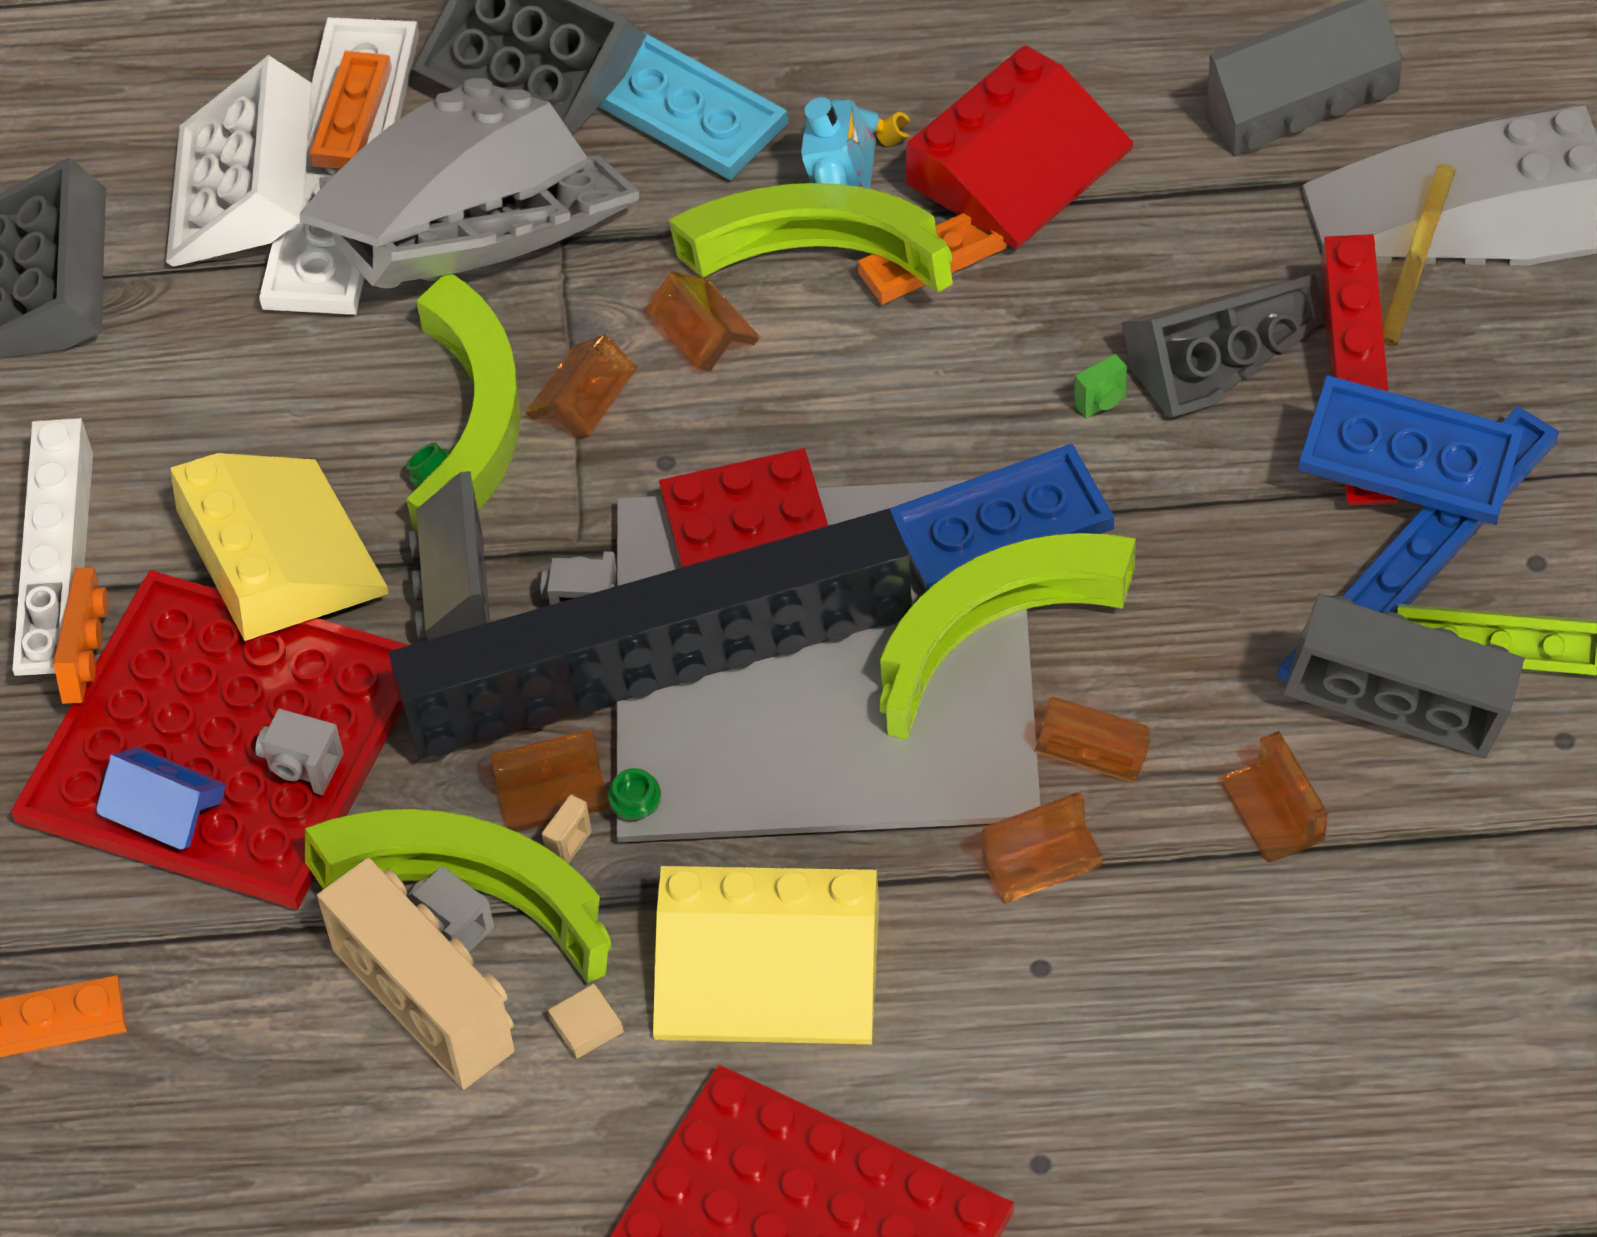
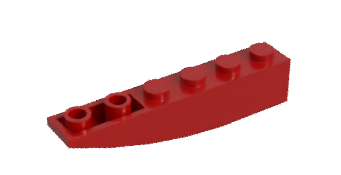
M1374 234L1325 236L1321 259V276L1330 376L1389 392ZM1344 483L1347 506L1398 504L1399 498Z

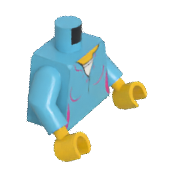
M825 97L815 98L804 109L806 120L801 150L802 160L811 183L841 184L870 189L876 145L873 133L876 132L878 140L885 147L895 146L910 137L907 133L899 130L910 123V118L903 112H896L888 118L881 120L878 118L877 113L857 107L854 101L842 99L829 100Z

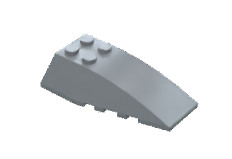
M472 78L449 92L438 94L436 99L416 108L390 125L359 150L300 212V222L380 247L429 231L430 221L432 220L450 224L463 220L464 210L480 205V209L487 212L502 207V198L512 194L518 200L533 197L587 167V156L550 102L531 97V94L525 90H507L493 86V83L488 79Z
M1565 103L1473 119L1437 134L1354 162L1303 184L1302 191L1322 251L1325 236L1374 234L1377 263H1391L1392 257H1414L1416 264H1435L1436 258H1464L1465 265H1485L1486 259H1509V265L1528 266L1597 254V133L1586 105Z
M600 155L587 156V167L533 197L518 200L512 194L502 198V207L487 212L480 209V205L464 210L463 220L450 224L432 220L430 221L429 231L390 244L376 247L333 233L337 249L373 287L394 288L399 286L401 282L410 280L437 281L442 275L465 272L507 261L546 247L593 226L638 201L639 190ZM334 175L319 177L320 190Z

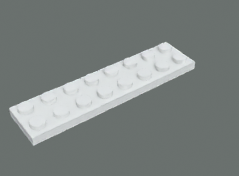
M327 18L312 79L310 101L312 111L309 116V147L307 149L305 170L307 179L304 185L303 208L320 191L319 177L335 175L340 170L312 166L309 153L344 51L390 55L392 69L367 141L368 144L401 118L419 38L417 21ZM300 222L294 230L286 231L272 243L259 296L262 310L356 315L364 277L337 249L333 232Z

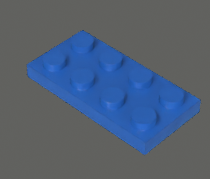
M1327 375L1301 454L1298 471L1497 525L1524 428Z
M1073 443L890 508L909 553L910 566L924 592L928 591L936 582L956 568L980 555L1006 545L1051 535L1076 533L1102 534L1114 529V515Z

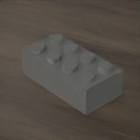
M1319 593L1299 639L1283 695L1486 759L1511 712L1524 657L1512 654L1499 645H1483L1458 637L1456 633L1448 629H1432L1407 621L1397 613H1381L1356 605L1346 597H1330Z

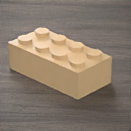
M368 857L317 894L332 950L464 1091L515 1052L510 1032L514 1024L504 1006V1002L508 1000L507 994L493 975L487 973L482 976L472 966L474 961L470 953L458 939L453 938L448 941L439 931L440 925L426 905L420 903L418 906H415L406 897L407 890L392 870L387 869L383 872Z

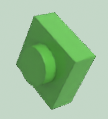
M1117 354L1074 375V406L1085 419L1101 410H1109L1115 407L1122 399L1126 398L1127 366Z

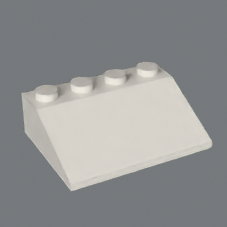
M271 56L265 57L179 126L166 263L173 267L270 244L286 231L294 230L300 223V212L304 209V185L307 179L305 170L307 149L309 147V116L312 111L310 105L312 83Z

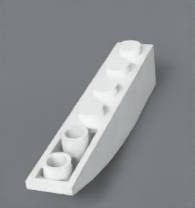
M82 418L32 421L12 669L14 676L55 673L53 662L75 568H84L93 451Z

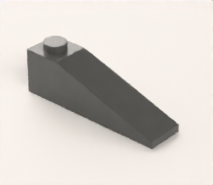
M1310 274L1159 311L1121 323L1132 371L1166 416L1175 417L1215 405L1226 396L1225 393L1240 381L1251 378L1259 372L1258 368L1276 354L1287 351L1323 324L1325 319L1315 274Z

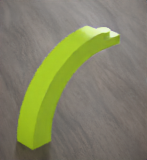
M826 183L785 184L763 187L712 200L669 219L677 258L702 278L725 266L759 254L797 247L824 246L855 249L884 257L908 270L937 293L953 285L950 268L952 254L946 242L942 238L937 237L934 216L921 207L900 197L873 189Z
M454 274L442 275L416 303L422 332L445 346L463 365L474 385L473 406L467 426L452 452L406 499L414 530L418 529L416 509L460 472H471L479 511L490 499L504 478L513 459L519 439L521 397L512 348L497 316L483 298Z
M1076 533L1028 539L980 555L936 582L914 603L901 619L889 638L880 659L883 689L880 700V713L887 716L888 736L908 740L922 697L939 665L963 640L989 623L1018 611L1050 604L1084 603L1123 609L1135 571L1136 538L1110 534Z
M419 809L380 810L357 813L305 828V863L323 889L368 857L383 872L387 869L392 870L401 881H418L429 878L439 867L443 866L473 889L500 898L533 918L557 942L587 984L606 976L608 951L611 950V941L606 928L598 921L600 896L585 878L565 860L543 845L518 832L471 816Z

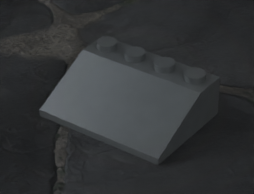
M449 0L412 69L451 90L463 85L468 79L484 78L490 80L493 86L503 89L528 91L531 97L550 102L573 136L625 77L647 35L627 18L590 0Z
M70 157L0 193V358L64 351L84 340L90 339L102 330L106 188Z

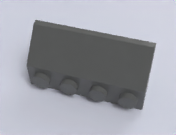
M1348 0L1210 54L1207 120L1233 156L1252 149H1259L1267 143L1292 133L1302 132L1312 125L1335 116H1342L1352 109L1375 100H1382L1392 93L1399 91L1402 58L1383 0Z

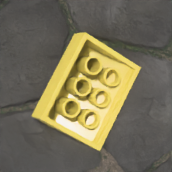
M216 453L170 468L176 511L244 641L388 594V587L315 459Z
M661 866L656 922L654 1040L872 1045L879 919L877 870Z

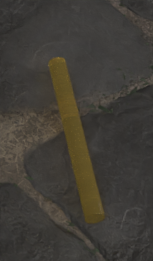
M1438 164L1383 326L1384 344L1397 346L1456 172L1450 165Z

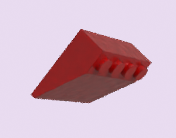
M1023 45L907 142L905 184L957 215L966 214L971 217L972 224L991 234V230L1004 237L1003 242L1018 249L1133 149V141L1061 64L1031 47Z

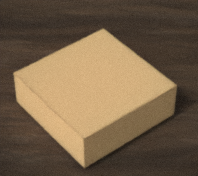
M570 795L542 832L544 847L565 860L568 864L592 833L587 803Z
M595 984L548 1009L550 1021L576 1059L624 1032L622 1022Z

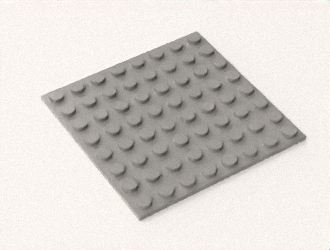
M967 480L820 487L817 489L828 525H833L889 509ZM662 496L617 498V586L681 568ZM910 566L913 606L925 592ZM1027 609L1009 614L980 628L949 653L928 683L908 740L888 736L887 716L880 713V700L883 692L880 659L889 638L899 622L890 626H877L856 632L842 640H829L811 645L793 654H780L756 661L745 668H732L704 676L699 681L693 683H680L656 690L645 697H632L618 701L617 775L631 768L645 770L659 783L661 802L655 812L643 819L629 820L617 815V841L635 842L1041 821Z

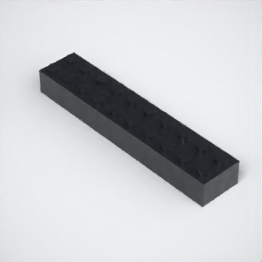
M889 508L388 651L402 713L417 760L432 755H445L456 748L480 741H493L499 739L504 734L528 727L545 726L556 719L580 712H593L605 705L628 698L645 697L656 690L680 683H693L699 681L704 676L732 668H745L756 661L780 654H793L805 647L825 641L842 640L853 633L877 626L896 624L912 607L910 558Z

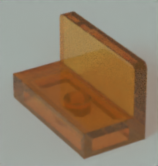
M671 271L646 307L649 314L700 370L711 371L731 341L755 345L760 338L713 283L706 278Z
M606 334L577 344L566 355L527 409L526 414L532 420L552 413L577 440L589 437L638 367Z
M1051 697L1046 707L1034 752L1135 783L1146 759L1151 741L1147 739L1149 727L1061 698Z
M592 729L490 754L507 828L519 832L549 824L570 795L585 801L589 814L607 810L610 807Z
M1280 731L1260 738L1258 762L1225 774L1222 777V787L1265 861L1274 862L1324 842L1328 812Z
M1079 792L982 829L983 864L1004 904L1102 867V854L1084 822L1085 802Z

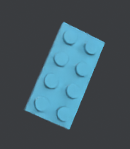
M646 34L647 36L625 77L598 107L729 180L733 179L788 124V111Z

